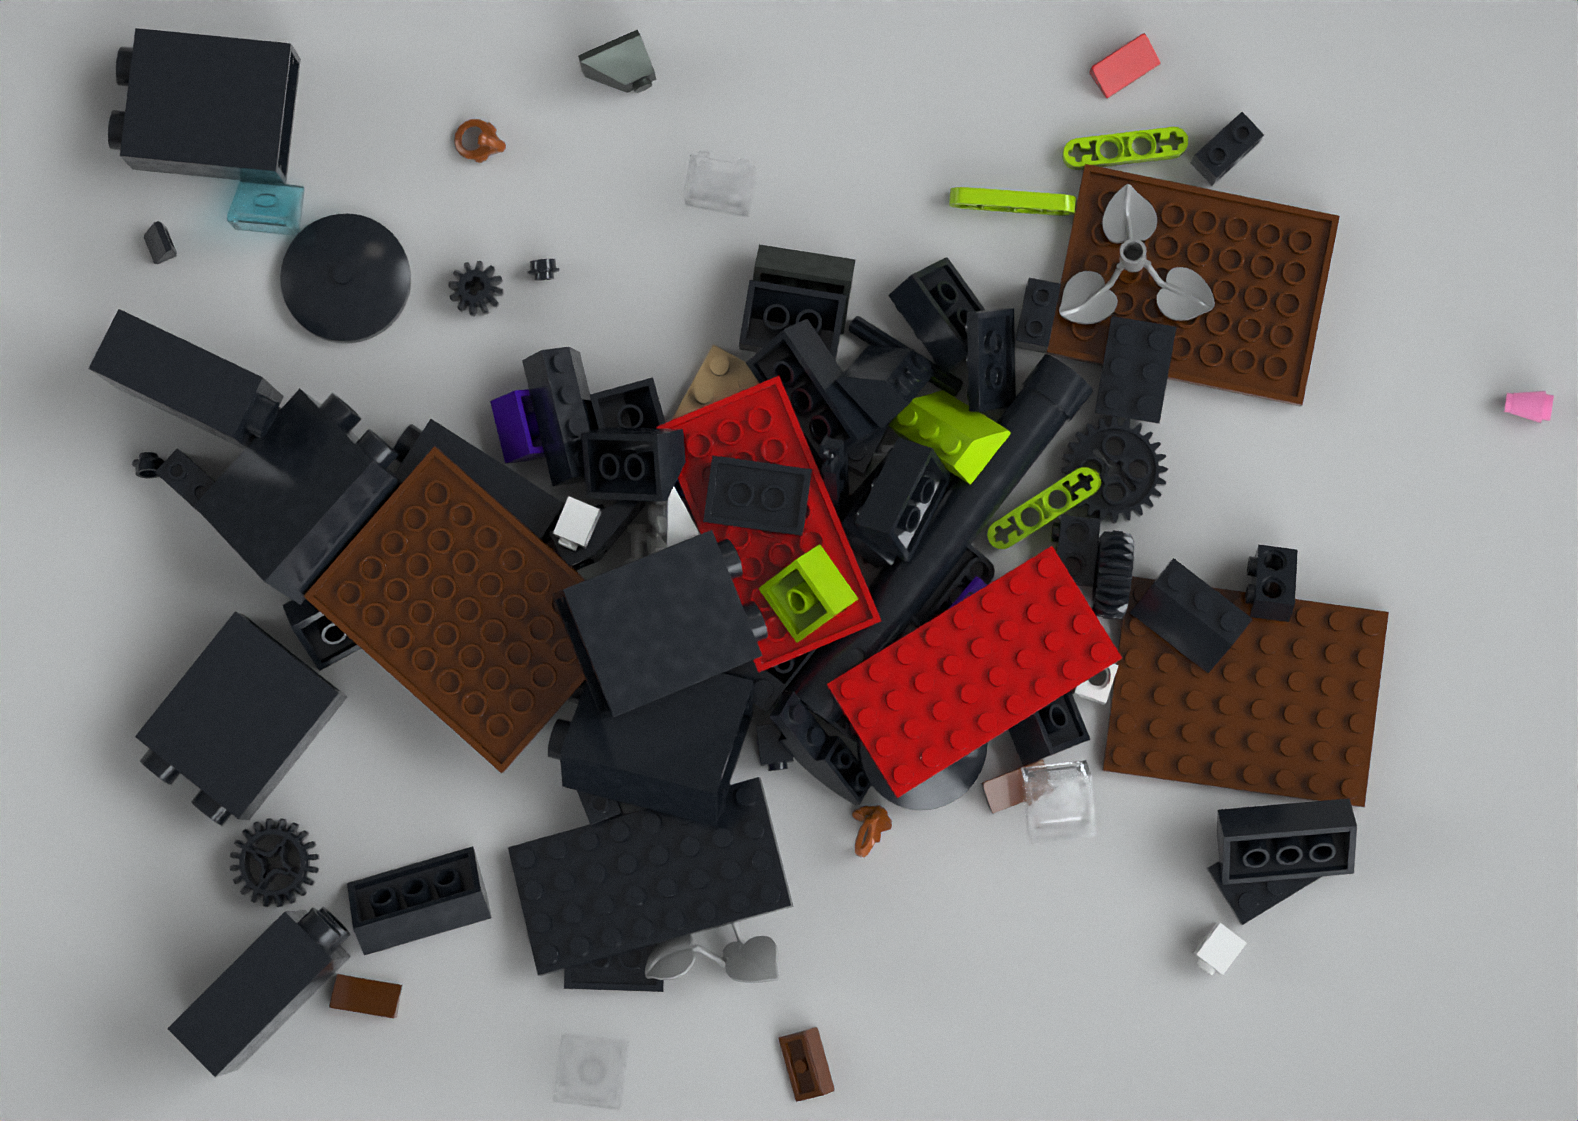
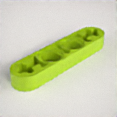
M1179 127L1075 138L1066 143L1062 159L1064 164L1072 170H1083L1085 164L1108 167L1175 159L1184 154L1189 139L1186 132ZM1170 135H1174L1176 140H1181L1182 142L1178 145L1177 150H1172L1171 145H1163L1159 148L1160 153L1155 152L1156 140L1154 136H1159L1158 143L1167 142ZM1138 138L1146 139L1150 144V151L1144 155L1135 153L1132 148L1133 141ZM1106 142L1114 143L1118 148V155L1112 159L1103 157L1100 152L1101 145ZM1090 144H1095L1094 155L1096 161L1091 160L1092 154L1083 155L1080 162H1076L1073 156L1069 157L1075 146L1079 147L1080 152H1087L1091 150Z
M953 187L950 189L949 206L972 210L1072 216L1075 215L1076 197L1065 194Z
M1081 467L995 521L988 529L987 537L989 543L997 549H1007L1019 543L1094 495L1101 485L1099 473L1090 467ZM1081 473L1084 476L1091 475L1094 479L1090 482L1092 488L1089 491L1085 487L1075 491L1074 493L1079 498L1074 501L1072 492L1064 483L1069 481L1070 487L1081 481L1079 477ZM1055 490L1063 491L1067 497V502L1061 509H1055L1049 503V496ZM1030 507L1037 510L1039 521L1035 526H1027L1023 523L1022 513L1026 508ZM1014 516L1017 526L1024 533L1019 535L1017 529L1007 536L1009 539L1008 543L1004 540L997 541L995 537L999 533L997 528L1000 526L1002 529H1006L1012 526L1014 523L1010 521V518Z

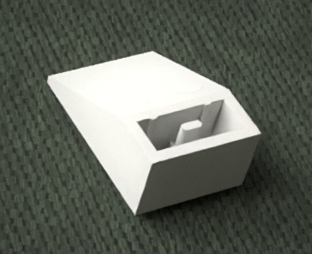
M673 487L667 501H652V504L648 505L649 524H652V535L647 537L649 555L700 535L675 487Z

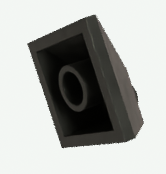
M638 29L578 55L582 72L586 78L626 93L632 90L635 93L642 92L650 88L652 82L656 80L654 68Z

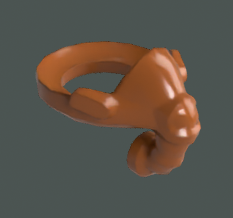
M480 119L465 121L457 129L454 139L458 153L478 163L486 161L490 155L504 152L506 144L497 136V129L493 124ZM470 127H479L482 130L478 137L479 147L472 151L466 150L462 145L464 132Z
M866 805L854 810L852 813L856 820L863 821L855 840V853L859 857H866L874 844L880 842L881 832L890 830L892 827V820L888 816V812L880 805ZM867 828H868L867 837H866V839H865V841H864V843H863V845H862L863 837H864L865 832H866V830H867Z

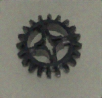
M1104 531L1099 537L1091 608L1096 616L1103 617V619H1121L1126 614L1134 560V540L1131 534L1123 533V531Z
M267 818L265 822L266 829L263 828L260 822H255L253 827L256 834H253L248 829H244L242 833L248 841L246 843L242 840L234 842L237 847L242 848L241 853H230L231 858L239 859V865H231L230 871L241 872V875L235 877L233 882L234 884L246 882V885L240 891L242 895L248 894L251 890L254 891L251 896V902H258L263 895L264 907L271 905L273 897L276 906L283 907L284 896H286L290 904L296 902L294 891L301 896L307 894L306 889L302 886L303 882L310 886L315 884V881L307 877L308 872H319L318 867L310 866V860H319L320 856L319 854L309 855L308 850L313 849L316 843L311 841L304 844L303 841L308 837L309 832L304 830L296 835L299 824L293 822L288 830H286L287 821L280 818L277 828H275L274 820ZM268 836H283L280 843H277L274 849L269 852L256 847L259 841ZM291 843L295 845L299 852V870L288 860ZM279 855L281 859L278 861H282L281 866L288 870L280 868L270 870L268 866L272 864H268V859L263 856L276 857ZM250 856H253L261 865L258 883L250 871ZM279 874H284L294 879L290 885L276 891L266 889L269 883L273 882L274 878Z

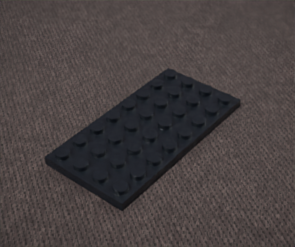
M760 777L729 786L716 826L646 808L607 819L592 826L589 824L508 847L538 976L548 975L794 907Z

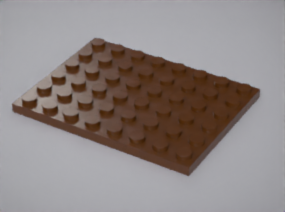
M1085 164L1046 354L1103 365L1111 316L1098 323L1079 324L1063 318L1059 313L1064 288L1074 275L1083 271L1096 272L1103 277L1106 284L1116 270L1117 264L1120 263V247L1123 243H1112L1109 241L1103 231L1102 223L1105 210L1113 196L1123 186L1130 184L1153 206L1157 215L1156 230L1150 238L1142 241L1146 246V259L1151 261L1152 267L1164 282H1166L1168 272L1176 267L1188 268L1199 274L1210 287L1215 306L1211 311L1190 320L1176 321L1166 317L1157 305V294L1162 287L1155 282L1148 270L1143 267L1137 272L1122 270L1115 284L1109 289L1116 295L1118 300L1117 307L1111 316L1177 327L1168 373L1169 380L1301 407L1304 401L1340 216Z
M435 446L303 596L500 773H504L586 680L552 597L553 593L583 582L586 579Z
M1132 576L1128 607L1121 623L1118 652L1122 659L1116 662L1118 668L1113 684L1102 771L1313 801L1350 798L1352 806L1365 807L1389 612L1295 599V606L1289 622L1251 617L1253 620L1207 674L1130 614L1156 580ZM1213 588L1250 616V604L1245 603L1246 592Z

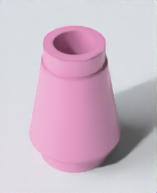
M1546 391L1507 393L1504 412L1539 423L1542 420L1550 421L1554 395H1548Z

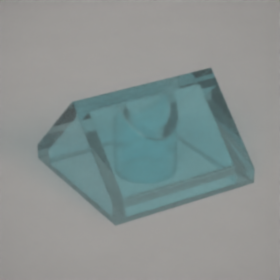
M240 180L227 214V221L235 230L297 236L300 233L304 186Z

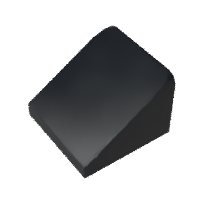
M160 221L154 222L144 234V240L153 262L159 264L176 257L177 251L167 227Z

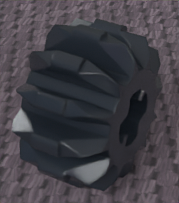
M477 261L475 270H472L469 262H465L464 268L466 273L462 274L459 270H455L453 274L459 281H450L448 284L450 289L457 290L450 295V299L452 302L460 301L457 306L460 312H463L469 306V314L474 317L477 314V308L480 307L483 314L487 315L489 314L486 306L488 303L496 308L499 306V302L493 296L504 295L502 288L495 287L503 282L500 275L493 276L495 268L492 265L483 271V262ZM476 282H479L484 289L478 290L477 295H473L469 287H475Z

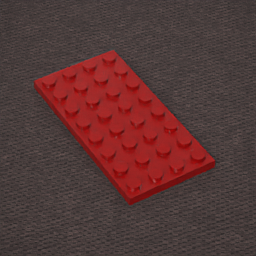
M779 376L656 427L683 429L686 463L678 480L699 531L703 534L712 530L717 542L728 538L738 553L743 574L732 579L742 604L750 601L756 603L764 618L768 632L767 638L757 642L762 653L761 657L753 660L758 673L882 622ZM712 455L812 469L803 536L703 522ZM820 544L856 594L858 600L796 643L758 588L793 561Z
M1050 546L829 682L826 686L897 799L1122 659V656L1053 546Z

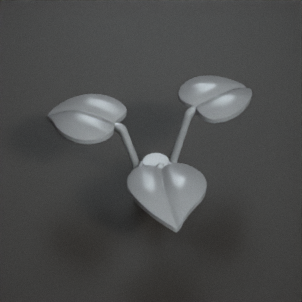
M1126 184L1109 202L1102 223L1103 231L1109 241L1112 243H1123L1120 247V263L1117 264L1116 270L1106 284L1103 277L1096 272L1083 271L1074 275L1064 288L1059 313L1063 318L1079 324H1094L1107 319L1115 311L1118 303L1116 295L1109 289L1115 284L1122 270L1137 272L1143 267L1148 270L1155 282L1162 287L1157 294V305L1160 311L1172 320L1185 321L1211 311L1215 306V302L1208 284L1199 274L1191 269L1183 267L1171 269L1167 274L1166 282L1159 277L1152 267L1151 261L1146 259V246L1142 242L1150 238L1156 230V212L1145 198L1130 184Z
M736 922L732 923L737 942H731L726 945L723 950V957L716 955L699 944L693 945V938L689 935L657 944L648 957L645 976L647 979L654 978L658 980L679 978L686 974L695 963L696 955L694 952H700L718 962L721 967H725L726 973L732 980L745 983L778 981V949L776 943L768 936H756L745 941Z

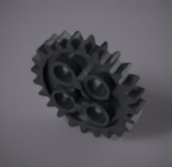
M1113 417L1110 426H1106L1101 418L1098 420V429H1095L1088 423L1086 425L1088 435H1084L1079 431L1075 434L1079 444L1074 442L1068 443L1067 447L1074 453L1063 455L1062 459L1070 463V466L1063 467L1061 473L1070 474L1088 462L1095 463L1100 470L1101 485L1099 490L1076 505L1077 509L1084 505L1089 507L1087 517L1091 516L1094 511L1099 512L1101 522L1107 514L1111 516L1113 524L1117 522L1120 514H1122L1126 522H1129L1131 511L1140 517L1143 515L1141 505L1149 509L1154 506L1149 498L1150 496L1154 498L1161 497L1162 494L1155 487L1166 485V481L1159 477V474L1168 471L1167 467L1159 466V462L1166 458V454H1156L1155 451L1161 443L1150 444L1149 439L1153 433L1150 431L1144 436L1140 434L1141 423L1134 429H1131L1130 419L1127 418L1122 426H1118L1116 417ZM1111 439L1119 441L1123 448L1122 453L1119 455L1108 453L1105 446L1106 442ZM1097 449L1111 466L1119 464L1121 467L1119 474L1129 483L1133 484L1136 490L1131 491L1117 474L1112 477L1109 476L1107 473L1110 469L1109 466L1095 456L1093 450ZM1138 462L1145 467L1146 473L1143 478H1135L1130 474L1129 465L1131 463ZM1081 473L1079 475L1081 481L1072 486L1073 498L1078 496L1074 492L1080 488L1085 487L1089 491L1092 488L1090 482L1094 479L1088 478ZM1069 481L1064 483V485L1070 486ZM1116 485L1121 488L1123 497L1120 501H1112L1107 497L1106 488L1108 486Z

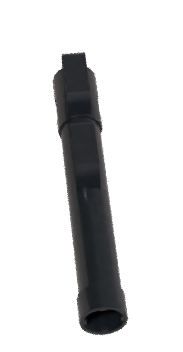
M1048 354L1042 357L1021 384L1022 390L996 422L1008 429L1011 434L970 485L956 475L950 481L910 562L896 557L891 565L884 566L868 587L882 622L817 648L786 687V691L795 692L809 711L826 721L843 736L857 742V734L854 735L850 732L848 719L826 685L896 642L910 622L919 628L930 621L935 614H941L948 610L952 605L950 600L952 591L960 588L963 592L973 580L970 569L974 563L980 562L983 567V573L979 578L987 585L992 581L995 574L993 563L971 545L1064 423L1072 420L1093 393L1092 387L1079 374L1055 357Z

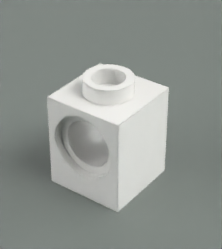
M568 496L553 531V534L560 538L558 544L573 551H576L578 546L586 549L601 515L600 509Z
M1112 664L1103 670L1105 680L1101 686H1094L1087 680L1075 687L1072 695L1102 705L1106 704L1118 665Z
M1216 922L1193 953L1199 958L1196 964L1211 976L1215 971L1224 975L1247 943L1223 924Z

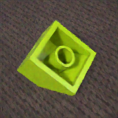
M820 544L793 561L758 588L796 643L858 600L856 594Z

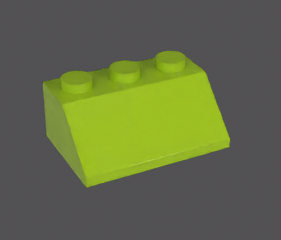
M944 390L914 398L888 425L900 438L933 448L945 468L970 485L1011 434L1008 429L980 412H970L967 404Z

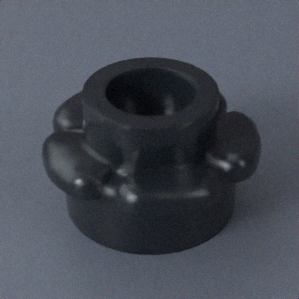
M539 259L530 261V271L527 272L529 275H534L535 281L554 279V273L559 272L560 269L556 268L555 259Z
M143 452L139 454V459L133 460L132 466L135 467L136 476L152 479L159 477L155 472L165 461L159 458L157 453Z

